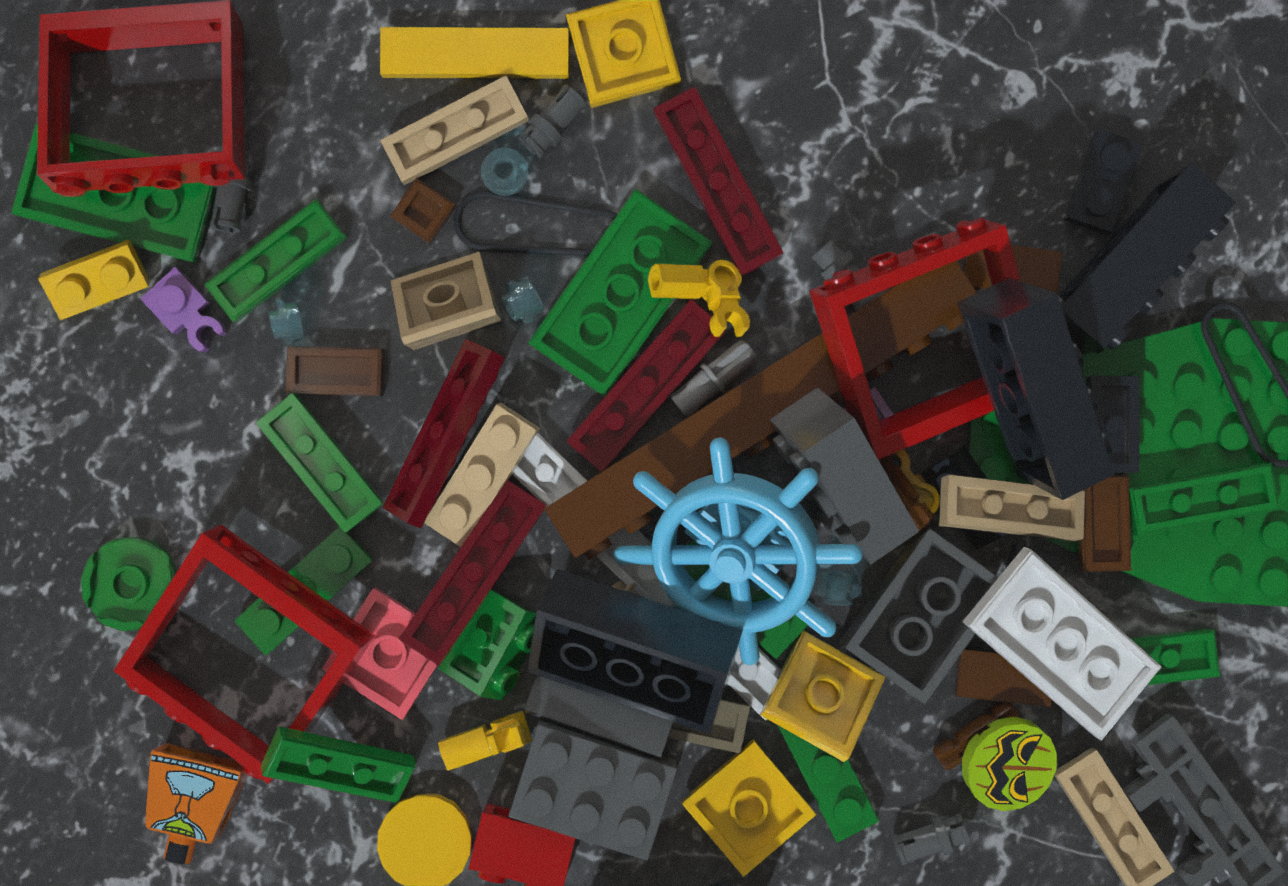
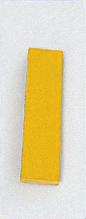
M380 27V75L382 78H502L506 75L507 78L569 79V28Z

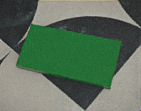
M35 124L11 214L116 243L130 239L135 248L197 264L216 196V187L199 182L185 183L181 187L171 190L145 186L134 187L131 192L127 193L92 190L85 191L84 195L77 197L59 195L54 193L37 175L38 124ZM70 132L69 163L158 156Z
M635 189L528 344L605 397L675 299L651 297L648 276L654 264L698 265L713 242Z

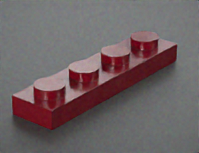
M695 86L653 108L655 118L733 264L739 269L741 277L784 254Z
M690 299L566 442L600 472H603L727 329L724 330L720 337H714L709 326L712 316Z
M468 339L464 340L382 507L383 509L410 525L422 528L428 514L435 505L436 498L449 471L456 462L457 455L470 428L476 422L477 414L491 386L497 379L498 371L505 359L504 356Z
M507 480L403 631L399 640L440 667L545 511L544 508L547 505Z

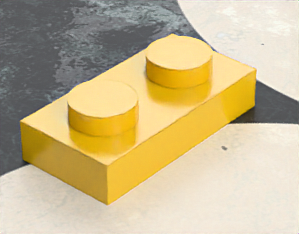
M130 239L42 272L38 278L60 321L147 288L150 284V279Z

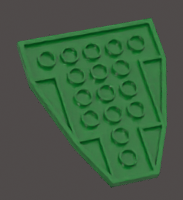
M1209 319L1208 328L1262 449L1268 456L1276 460H1288L1287 397L1242 322L1235 319ZM1249 320L1288 384V323ZM1201 322L1123 342L1113 350L1106 347L1099 354L1096 352L1082 354L1084 365L1081 367L1085 383L1088 376H1139V473H1114V475L1129 474V487L1267 463L1260 458L1253 448L1201 331ZM994 411L968 422L966 449L989 480L1034 485L1015 474ZM1272 466L1280 506L1278 511L1144 535H1133L1130 520L1131 571L1121 572L1198 602L1288 607V467ZM1043 538L1058 547L1078 554V540Z

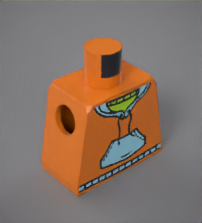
M164 743L152 750L149 765L145 825L149 830L169 834L163 855L165 860L177 864H190L193 860L197 842L212 844L223 834L249 776L243 771L240 763L231 758L169 743Z

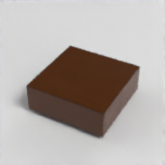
M416 177L390 217L431 245L457 206Z

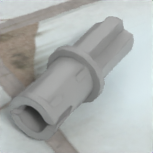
M739 340L708 366L702 363L700 365L702 370L669 396L688 418L719 392L722 394L726 393L727 391L724 387L756 362V354L748 343L744 340Z

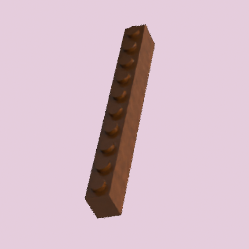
M957 261L898 284L848 316L862 366L869 381L876 379L894 366L890 358L905 349L910 357L934 342L929 333L944 324L948 331H951L964 323L957 302L977 292ZM823 333L544 508L574 558L584 553L589 561L612 546L608 538L612 534L625 528L630 535L653 520L649 511L658 505L635 488L633 478L638 472H648L676 494L687 484L704 476L713 475L710 443L715 438L721 437L728 441L731 458H734L743 451H746L751 458L773 444L770 434L776 430L771 424L770 419L817 387L834 402L838 403L843 400Z

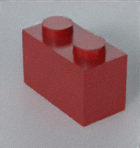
M487 803L482 812L468 869L478 871L479 878L493 883H505L506 879L525 883L524 886H564L576 838L508 817L511 809Z

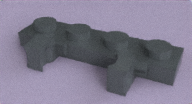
M1166 713L1129 741L1144 761V763L1136 768L1140 777L1123 789L1134 809L1141 812L1160 797L1166 803L1172 801L1199 838L1194 843L1199 853L1191 855L1176 868V871L1187 886H1204L1212 879L1219 884L1228 879L1232 886H1268L1285 873L1282 866L1174 715Z

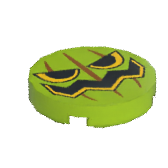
M1008 717L997 719L987 724L989 727L987 730L983 731L981 735L976 733L968 742L962 757V776L974 797L988 808L1000 811L1021 809L1038 800L1049 788L1057 770V752L1051 738L1030 720Z

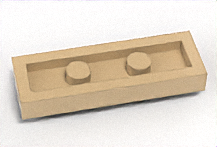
M505 75L380 141L401 182L406 185L414 181L416 177L420 178L523 125L529 119L510 81Z
M503 403L496 404L424 523L461 547L505 482L509 480L540 428Z
M947 475L941 478L939 526L1070 541L1084 539L1085 491L1061 500L1031 484Z
M1089 748L1056 770L1055 778L1124 886H1153L1175 872L1095 748Z

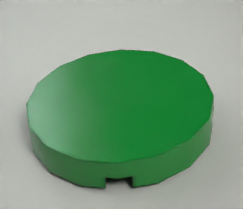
M141 537L117 538L106 543L87 560L81 577L82 598L87 607L91 608L93 614L97 616L96 619L104 626L120 631L140 630L178 569L171 555L158 543Z

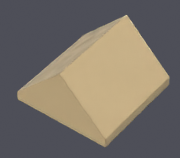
M480 252L390 280L401 339L405 346L413 350L502 322Z

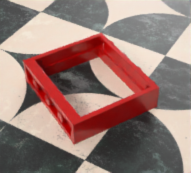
M230 0L40 14L37 175L54 193L62 196L77 197L84 195L85 191L92 190L127 193L131 192L134 187L145 186L171 190L177 189L185 183L202 182L210 186H222L228 184L230 180L245 179L243 27ZM221 42L223 151L69 163L71 53Z
M985 217L971 222L963 220L956 224L957 230L944 236L940 234L923 236L912 242V249L899 254L896 252H886L876 255L867 261L869 266L855 272L851 270L832 273V278L824 281L825 284L809 290L846 410L855 418L878 460L994 411L982 377L879 420L844 306L983 250L992 286L1007 278L1020 281L1006 225L985 220Z
M221 524L201 533L117 664L114 672L126 680V684L131 690L141 695H147L162 706L166 715L179 723H185L199 733L209 747L225 752L240 763L241 768L246 774L256 779H262L269 784L274 778L262 776L261 764L269 745L147 657L207 563L210 561L338 654L289 727L290 729L308 733L312 731L375 638V635Z

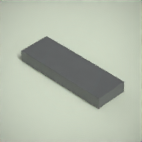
M538 675L524 708L525 713L658 759L662 758L674 723L673 721Z

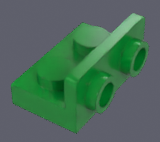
M492 588L438 669L480 697L503 700L506 694L510 693L516 686L520 676L519 670L527 655L531 652L537 612L527 610Z

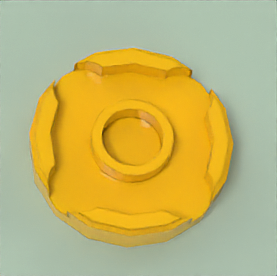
M425 793L406 797L388 811L378 830L377 852L382 866L396 882L404 886L448 885L463 871L472 852L471 826L467 815L454 801L440 794Z

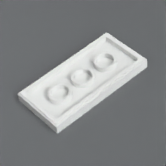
M1026 547L1022 548L963 620L966 626L1101 741L1162 667L1034 551Z

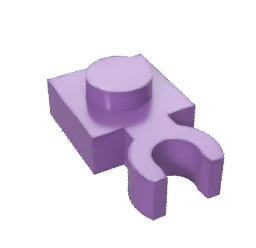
M174 267L140 298L171 333L178 335L186 328L188 330L187 338L189 343L198 351L206 353L210 350L201 339V333L205 328L212 327L218 335L223 337L228 333L221 321L205 316L202 313L211 302L177 267Z

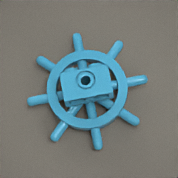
M719 437L710 443L713 475L699 478L687 484L676 494L648 472L641 471L634 476L633 484L635 488L664 511L655 527L652 545L619 546L614 550V560L620 565H653L659 583L674 603L673 607L742 630L739 651L744 664L754 665L759 660L760 654L756 632L779 626L794 615L823 637H831L835 634L837 629L835 621L812 604L808 598L817 579L820 564H856L861 561L863 551L856 544H820L811 518L799 504L818 483L819 476L814 469L805 468L801 470L784 489L755 476L734 473L730 445L726 439ZM679 524H682L686 528L684 532L700 545H677ZM785 564H797L796 576L790 585L776 575ZM683 565H710V567L695 582ZM722 582L730 583L732 601L720 598L712 593ZM750 585L758 591L761 589L765 590L772 598L752 602Z

